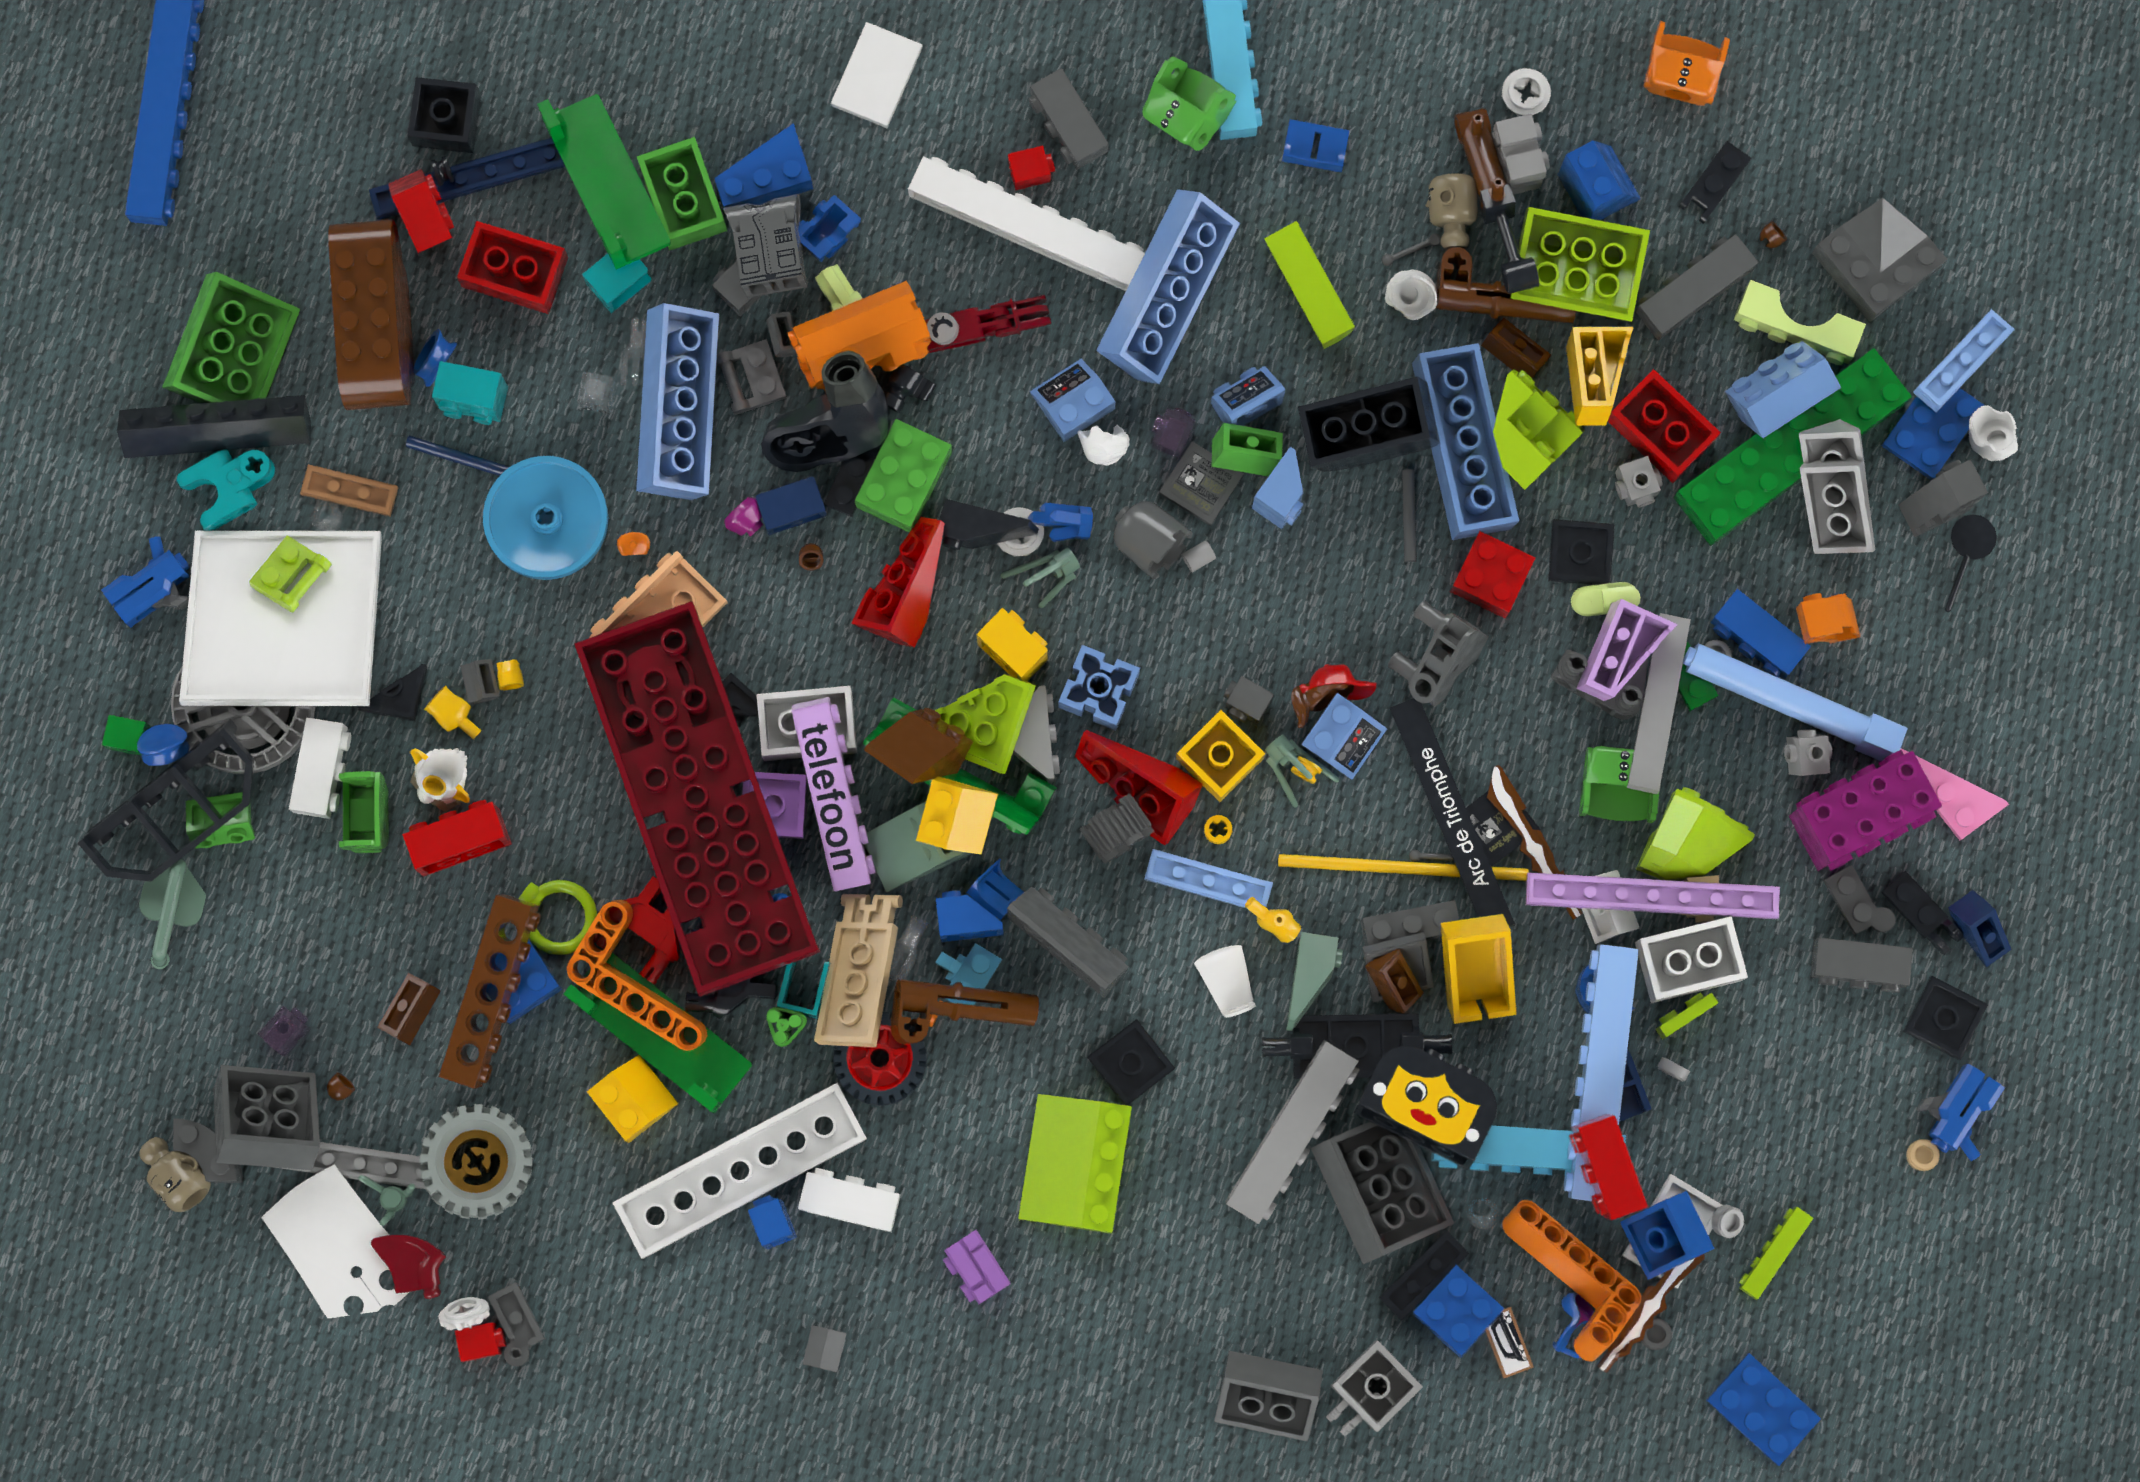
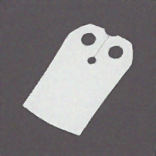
M335 1164L293 1188L261 1217L292 1261L327 1318L349 1316L345 1312L343 1304L350 1296H358L362 1299L364 1308L360 1314L378 1312L385 1305L394 1306L409 1293L396 1294L395 1289L385 1290L380 1286V1274L385 1270H389V1268L372 1248L371 1241L373 1238L389 1234L362 1202ZM354 1266H359L362 1269V1275L359 1278L351 1276L350 1272Z

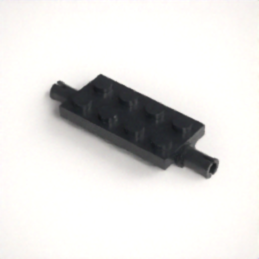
M1419 1014L1304 1015L1293 1029L1290 1037H1262V1046L1275 1047L1262 1048V1057L1290 1056L1293 1059L1294 1079L1301 1078L1323 1040L1358 1060L1355 1067L1360 1070L1355 1078H1371L1380 1059L1388 1051L1401 1046H1412L1425 1052L1431 1049L1440 1054L1452 1055V1045H1439L1450 1044L1452 1042V1035H1423V1032H1420Z

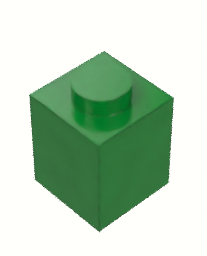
M108 715L102 746L109 750L141 756V753L137 750V742L139 737L151 726L144 721Z

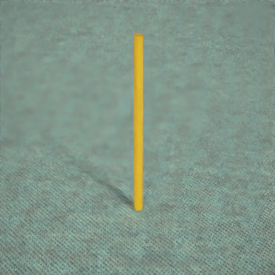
M1279 854L1278 867L1460 877L1455 864ZM1491 867L1496 879L1526 881L1527 873H1529V869Z

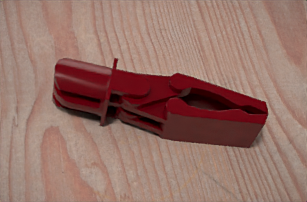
M1046 295L1014 302L1011 298L1010 301L994 304L989 307L990 309L980 311L978 307L950 313L959 325L957 338L947 345L937 344L931 339V343L927 346L928 353L986 342L985 337L989 336L1005 337L1014 334L1019 335L1021 334L1020 331L1052 324L1051 318L1044 317L1049 314L1048 306L1042 305L1047 301ZM1010 308H1012L1013 314H1009ZM1012 321H1015V327H1012Z

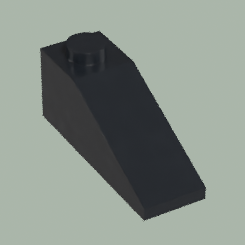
M949 499L945 500L939 520L945 523L942 545L953 550H960L961 547L975 549L1037 535L1039 530L1029 519Z

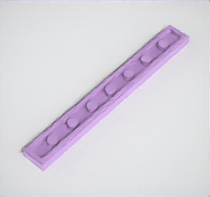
M1527 873L1525 905L1778 919L1780 887Z

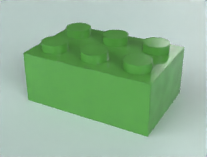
M695 137L637 156L654 208L670 238L671 245L668 246L669 251L727 231Z
M895 419L855 499L857 508L910 533L918 522L952 454V445Z

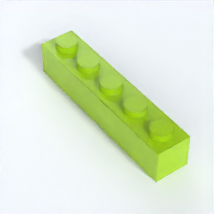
M1799 1207L1787 1210L1783 1217L1786 1220L1782 1226L1778 1224L1772 1233L1775 1235L1771 1242L1766 1241L1761 1249L1763 1251L1761 1257H1756L1750 1265L1752 1270L1749 1274L1745 1273L1739 1281L1741 1283L1739 1289L1755 1300L1759 1299L1813 1220V1217Z

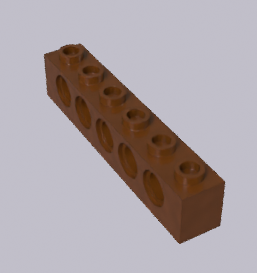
M505 894L495 895L439 1077L473 1089L482 1087L483 1083L486 1084L489 1081L493 1068L489 1063L492 1054L497 1053L502 1041V1035H499L502 1022L506 1023L510 1016L512 1006L508 1003L512 992L515 993L521 981V975L518 974L521 962L527 960L531 945L527 944L530 933L535 932L539 924L540 914L537 913L539 905ZM509 923H513L517 928V935L513 940L508 939L505 935V928ZM499 953L504 954L508 961L507 967L503 971L495 963ZM490 983L494 984L498 989V996L494 1001L490 1000L486 995V988ZM479 1014H484L488 1019V1027L485 1031L480 1030L477 1026L476 1020ZM470 1044L475 1045L479 1050V1056L476 1061H472L467 1055V1048Z

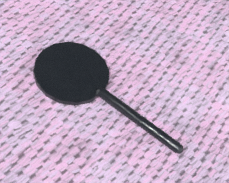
M1974 514L1963 516L1952 528L1951 541L1953 547L1958 554L1963 556V560L1945 607L1946 612H1950L1969 559L1984 558L1996 546L1997 535L1995 527L1983 516Z

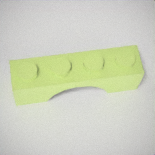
M1750 280L1746 286L1734 317V321L1740 322L1739 326L1742 329L1750 332H1756L1757 329L1768 333V338L1775 342L1785 343V341H1789L1795 344L1803 341L1818 353L1825 355L1828 362L1836 365H1843V362L1849 364L1853 359L1866 325L1839 313L1828 322L1818 326L1798 324L1784 312L1780 302L1779 290Z

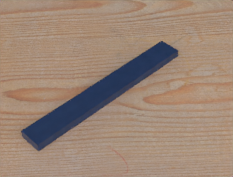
M552 138L450 166L454 182L445 181L443 186H439L434 171L424 175H432L441 200H438L437 203L563 168L565 165ZM388 184L369 189L377 220L399 214Z

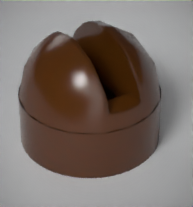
M1773 221L1764 226L1760 232V241L1767 238L1769 242L1765 247L1776 248L1787 240L1784 232Z
M814 543L805 544L799 551L800 566L809 571L817 570L822 566L824 560L823 551L820 546Z
M338 1072L327 1084L329 1096L337 1101L346 1099L355 1091L354 1085Z

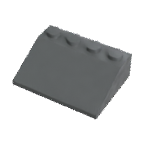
M1030 887L1007 907L1008 919L1105 998L1128 970L1129 966L1125 964L1127 958L1116 948L1113 947L1109 951L1101 944L1103 938L1090 927L1086 931L1077 924L1079 918L1065 907L1061 911L1052 903L1055 898L1046 890L1040 888L1037 891Z
M1367 1122L1311 1148L1363 1264L1454 1224L1420 1146L1372 1122Z

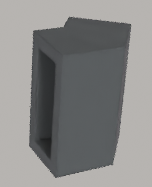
M790 311L771 314L766 321L775 356L785 358L796 354L791 342L789 346H786L781 324L785 323L787 332L792 331V327H795Z
M491 659L475 660L469 664L460 665L470 705L492 701L499 697Z
M812 1325L803 1364L837 1372L846 1333Z

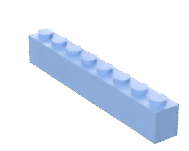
M1600 944L1597 945L1596 951H1591L1589 969L1594 970L1593 982H1588L1586 988V1001L1591 1002L1589 1014L1584 1013L1582 1032L1587 1033L1586 1045H1581L1579 1050L1578 1063L1583 1064L1582 1077L1576 1078L1575 1096H1580L1578 1109L1574 1108L1572 1112L1571 1126L1605 1114L1615 1115L1619 1125L1639 949ZM1569 1141L1567 1157L1572 1160L1571 1172H1566L1564 1191H1569L1568 1198L1592 1201L1591 1196L1595 1195V1191L1592 1185L1586 1184L1580 1169V1165L1584 1164L1581 1154L1574 1152Z

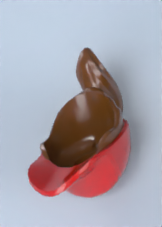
M1344 664L1324 665L1313 674L1308 683L1296 686L1292 690L1291 701L1298 717V728H1303L1307 724L1310 711L1318 712L1325 709L1336 693L1347 700H1363L1374 693L1377 683L1356 680L1348 666Z

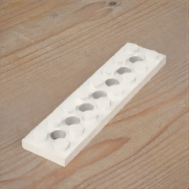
M838 1083L612 1203L641 1259H644L867 1140ZM821 1117H828L833 1122V1129L827 1135H821L815 1129L816 1121ZM793 1132H800L805 1137V1144L799 1150H793L787 1144L788 1136ZM765 1147H773L777 1152V1159L771 1165H765L759 1159L760 1151ZM737 1162H745L749 1167V1174L743 1180H737L731 1174V1168ZM717 1177L720 1180L721 1188L717 1194L708 1195L705 1193L703 1183L707 1178ZM680 1192H689L692 1195L693 1203L686 1210L678 1209L675 1204V1198ZM652 1207H660L664 1211V1220L658 1225H652L647 1220V1213Z

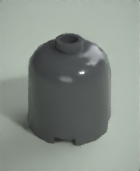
M1141 501L1130 508L1125 506L1120 510L1115 518V521L1118 523L1115 526L1113 537L1118 549L1153 580L1159 578L1160 574L1158 571L1162 567L1169 570L1187 548L1182 544L1185 538L1190 539L1193 534L1190 529L1157 504Z

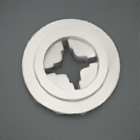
M1525 68L1514 71L1506 78L1502 88V98L1507 109L1515 112L1517 116L1528 114L1533 116L1542 112L1547 106L1551 95L1547 79L1540 72L1533 69ZM1530 82V93L1534 94V97H1528L1524 103H1521L1522 94L1517 91L1518 89L1524 90L1525 86Z
M1017 507L1009 509L1004 513L1028 519V516L1033 511ZM1036 525L1039 528L1037 535L1024 537V544L1019 539L997 544L1003 552L1014 557L1028 556L1039 548L1044 537L1043 526Z
M466 1297L449 1303L439 1313L438 1317L441 1326L446 1327L447 1330L456 1328L462 1330L466 1327L471 1328L474 1324H481L483 1319L489 1316L490 1308L488 1302L484 1299Z

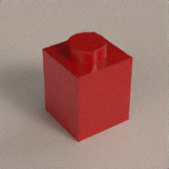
M1043 145L1008 154V165L1015 191L1051 182V172H1055L1052 155L1045 154Z
M494 1322L455 1330L461 1362L502 1354L501 1347L506 1346L503 1328H497Z

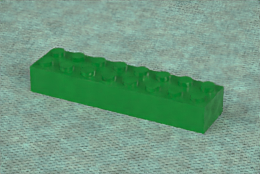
M1875 348L1835 376L1841 386L1840 389L1766 437L1762 438L1755 434L1678 490L1673 498L1710 546L1801 481L1800 467L1803 464V457L1799 439L1800 432L1841 419L1859 428L1861 436H1863L1910 400L1911 394Z

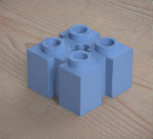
M1082 645L1073 665V674L1077 675L1076 681L1067 680L1058 702V708L1082 717L1084 710L1094 714L1093 722L1116 731L1126 707V702L1122 701L1121 697L1123 694L1131 696L1140 673V668L1119 659L1116 660L1113 666L1104 662V653ZM1098 682L1104 683L1106 692H1101V694L1094 693V689L1091 687L1092 684L1097 686Z

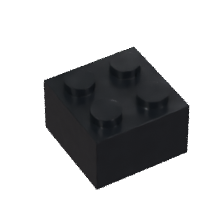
M416 77L407 135L412 146L473 153L481 93L477 84Z

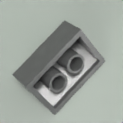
M1229 1351L1214 1422L1308 1442L1320 1396L1323 1370Z

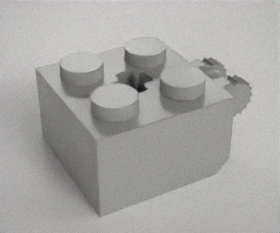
M1377 1340L1330 1385L1343 1400L1326 1418L1330 1422L1336 1420L1349 1405L1357 1414L1342 1426L1340 1432L1344 1436L1348 1435L1362 1420L1374 1432H1378L1423 1386ZM1371 1379L1375 1381L1381 1379L1384 1382V1385H1381L1384 1388L1381 1394L1378 1392L1370 1393L1368 1387H1371V1385H1368Z

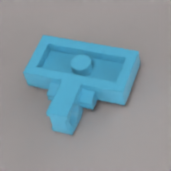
M975 943L967 957L959 954L955 960L941 952L935 963L948 971L945 979L951 982L950 985L961 982L964 987L985 989L1002 959ZM945 998L951 1003H960L966 1005L976 1004V1002L956 999L953 1000Z

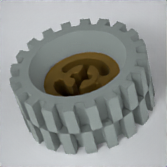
M474 1104V1107L467 1108L465 1105L457 1107L456 1111L452 1113L448 1111L442 1115V1119L438 1123L434 1122L429 1129V1134L427 1137H424L419 1160L424 1186L435 1203L442 1206L446 1212L452 1215L454 1213L464 1219L478 1218V1220L487 1219V1216L494 1214L497 1216L503 1213V1210L509 1206L512 1207L527 1188L532 1171L531 1146L521 1125L519 1126L508 1113L505 1115L500 1112V1109L493 1106L486 1108L483 1107V1104ZM477 1140L488 1144L486 1149L480 1147L470 1148V1152L475 1158L478 1159L481 1156L484 1158L482 1166L487 1173L490 1170L491 1157L497 1156L500 1159L497 1174L492 1180L482 1185H471L464 1182L466 1177L476 1179L482 1177V1173L478 1168L470 1169L468 1167L471 1161L466 1153L462 1157L461 1169L456 1170L452 1167L456 1151L463 1144Z

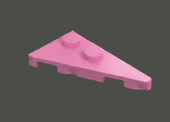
M1902 748L1900 749L1902 750L1903 754L1908 753V751ZM1916 756L1942 804V807L1936 811L1959 841L2009 805L2006 800Z

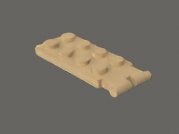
M842 894L841 904L845 906L842 922H836L829 959L831 964L823 991L814 1041L819 1045L876 1047L898 927L893 922L896 908L902 907L903 898L901 895H874L872 905H870V895Z

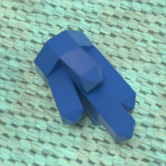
M1044 503L1040 507L1041 512L1033 511L1028 516V519L1035 525L1054 528L1049 534L1052 542L1075 538L1087 540L1090 538L1093 523L1092 507Z

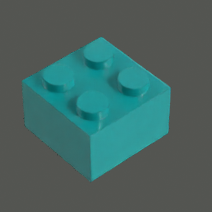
M440 361L432 398L438 408L444 411V416L461 419L462 415L474 417L473 421L477 423L491 425L492 421H501L508 386L499 372Z

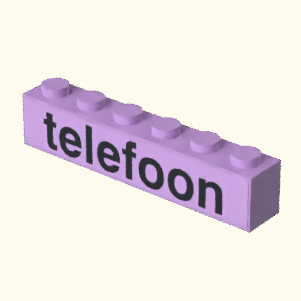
M829 697L794 704L791 711L833 890L835 892L871 884L870 874L876 873L872 855L866 856L863 845L869 843L865 825L859 826L856 815L862 813L858 795L852 796L850 784L855 783L851 765L845 766L843 754L848 753L844 734L838 735L836 723L841 722L837 704L831 705Z

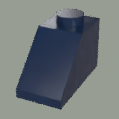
M1974 890L1948 907L1954 924L1962 932L1968 944L1986 967L2012 950L1995 908Z

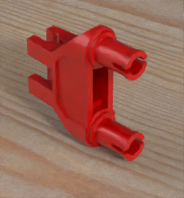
M652 876L638 897L625 899L624 901L628 902L633 909V918L627 928L655 946L653 948L655 952L639 972L642 977L655 985L669 963L677 962L680 958V947L668 908L664 913H661L652 906L662 892L657 878ZM613 906L610 910V918L612 921L620 923L623 913L618 907ZM597 933L593 940L598 946L605 949L607 940L602 934Z

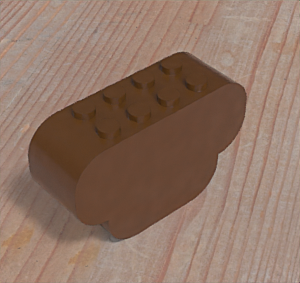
M393 219L331 224L328 230L337 377L343 406L346 410L410 405L411 384H414L415 374L413 373L412 325L409 285L402 261V250L397 225Z

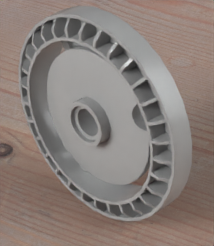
M182 667L177 674L172 688V719L174 725L183 728L187 732L186 740L189 743V750L203 740L197 731L204 729L210 735L229 719L238 727L234 734L235 737L247 750L261 747L267 743L271 744L269 748L251 754L254 758L253 773L269 770L291 757L301 746L306 717L314 719L315 706H296L292 722L288 726L286 722L291 706H248L244 710H238L237 706H181L179 699ZM197 712L200 721L194 723L192 714ZM283 729L285 733L278 741H276L274 738ZM217 750L212 751L208 755L211 758L206 763L208 766L233 774H244L245 763L238 755L225 754Z

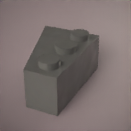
M1956 460L1942 468L1943 471L1937 473L1936 477L1929 481L1928 484L1898 504L1914 537L1969 512L1988 493L1971 460L1962 464L1960 460Z

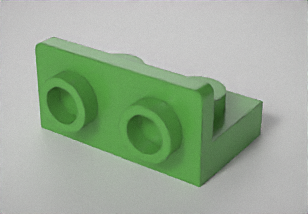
M243 792L207 797V799L223 816L242 801ZM195 800L185 801L186 832L190 841L214 823ZM251 803L195 848H210L215 845L238 844L254 840L255 832L251 825Z

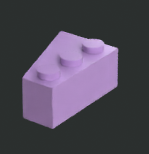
M1623 599L1611 603L1587 661L1588 665L1585 667L1576 689L1603 701L1615 697L1637 672L1642 663L1657 649L1663 639L1678 624Z

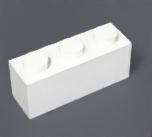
M306 717L289 804V810L293 813L331 819L332 812H337L340 795L336 793L337 782L341 781L339 773L345 772V763H341L343 751H348L351 743V733L347 732L348 727L343 723Z
M815 1168L814 1173L807 1172L798 1210L892 1232L901 1196L894 1193V1186L877 1183L876 1188L864 1186V1179L846 1175V1179L843 1181L833 1178L834 1172Z

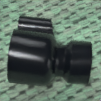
M902 364L891 372L888 378L890 388L888 391H884V396L888 408L900 413L905 405L904 399L906 396L928 401L936 384L927 380L912 368Z

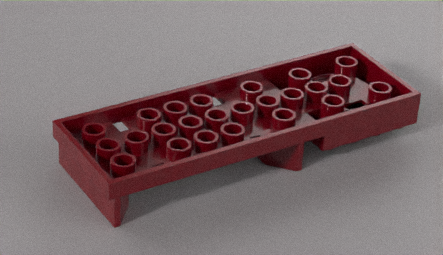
M693 601L575 643L576 651L698 995H706L820 953ZM751 780L754 791L736 797L732 786ZM663 812L666 823L647 829L644 818ZM788 885L792 896L774 902L770 891ZM700 917L703 928L685 935L681 924Z

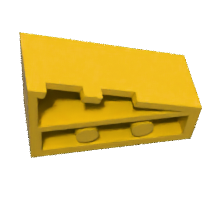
M1572 327L1566 351L1576 426L1607 424L1616 397L1633 327Z

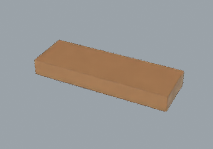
M308 464L300 494L391 517L399 487Z

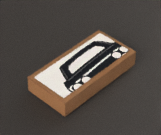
M1511 1307L1504 1309L1500 1316L1485 1331L1503 1379L1533 1368Z

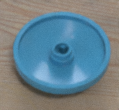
M537 456L512 465L497 478L485 500L483 526L490 547L508 568L522 576L533 579H558L577 572L597 554L607 533L608 508L598 483L583 467L561 457Z

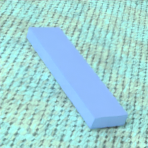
M1991 309L1913 393L1937 413L2015 329Z
M1152 849L1144 880L1243 908H1246L1245 903L1251 897H1254L1266 907L1273 882Z

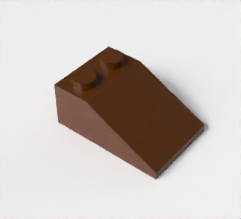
M924 708L906 714L869 742L864 751L911 784L934 779L938 776L944 777L958 773L973 741L965 736V732L961 728L949 725L941 720V715L930 708Z

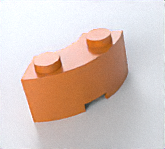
M1821 593L1811 594L1803 597V602L1796 608L1804 644L1814 642H1829L1831 644L1860 638L1852 599L1848 598L1846 594H1838L1828 598H1822Z

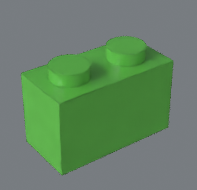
M1223 423L1212 439V467L1269 477L1282 459L1283 433Z

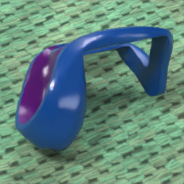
M1576 1292L1566 1294L1562 1299V1308L1572 1317V1321L1565 1328L1558 1342H1553L1552 1345L1557 1352H1563L1574 1358H1581L1575 1351L1566 1346L1573 1331L1581 1324H1586L1595 1312V1309Z

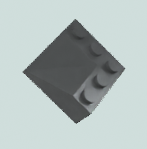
M1881 198L1841 225L1819 242L1812 252L1869 323L1941 269L1948 260L1923 231L1884 198Z
M221 1065L213 1088L216 1163L312 1170L320 1148L315 1073Z

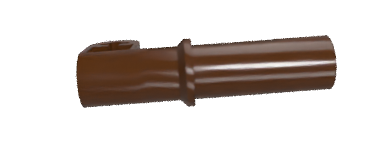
M1452 247L1443 254L1437 271L1436 309L1487 314L1492 319H1497L1498 316L1574 323L1576 311L1510 299L1511 294L1506 292L1505 286L1502 285L1501 281H1496L1493 284L1471 282L1472 257L1465 249ZM1451 263L1456 264L1458 269L1455 280H1449L1454 269Z
M898 979L894 990L891 1034L898 1043L904 1045L922 1041L928 1033L930 1014L949 1016L952 1021L966 1018L1034 1026L1038 1017L1039 999L1034 994L964 987L961 982L947 985ZM939 997L953 1000L956 999L982 1003L1000 1004L1001 1007L992 1008L966 1005L960 1003L939 1002L937 1000ZM902 1011L920 1013V1017L916 1019L902 1017ZM910 1023L911 1026L915 1027V1032L909 1033L908 1030H904V1024Z

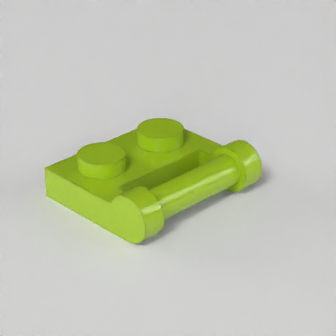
M287 535L250 579L249 583L252 588L286 610L294 613L299 606L298 601L322 572L326 573L332 564L323 555L316 554ZM307 563L311 564L312 566L298 581V583L294 586L290 593L284 594L285 590L294 581L298 574L303 570Z

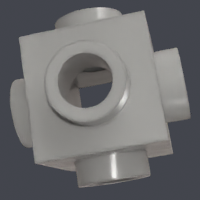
M1648 456L1622 464L1615 471L1618 482H1615L1618 496L1621 500L1625 499L1627 506L1637 504V507L1640 508L1655 502L1654 497H1657L1661 491L1660 486L1663 483L1658 469L1652 468Z
M1816 729L1798 730V736L1786 737L1787 745L1784 748V757L1788 763L1790 775L1805 776L1830 773L1829 759L1832 757V746L1828 741V736L1817 735Z

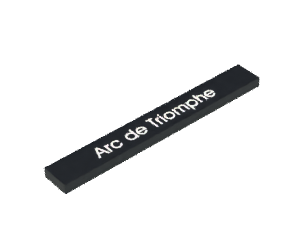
M1413 698L1390 707L1393 719L1477 917L1503 914L1509 928L1515 926L1510 910L1422 703Z

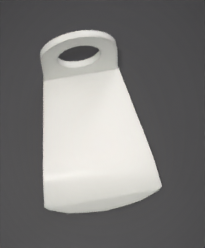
M1241 945L1220 948L1195 961L1194 964L1224 1017L1239 1015L1256 1007L1253 1002Z

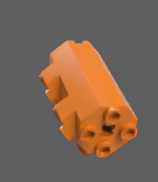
M907 281L792 327L793 330L787 332L792 347L798 356L797 360L803 374H805L811 389L814 387L824 389L826 393L821 374L823 365L828 359L844 351H853L860 354L870 369L875 365L881 366L883 371H893L899 365L912 360L922 359L928 354L927 346L931 343L930 333L923 314L915 302L914 293Z

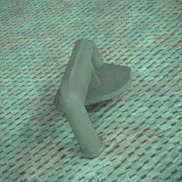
M179 859L153 881H146L142 888L139 902L140 911L147 919L159 922L151 957V964L156 969H163L169 964L170 958L167 951L173 925L184 927L195 925L201 919L206 894L183 859Z

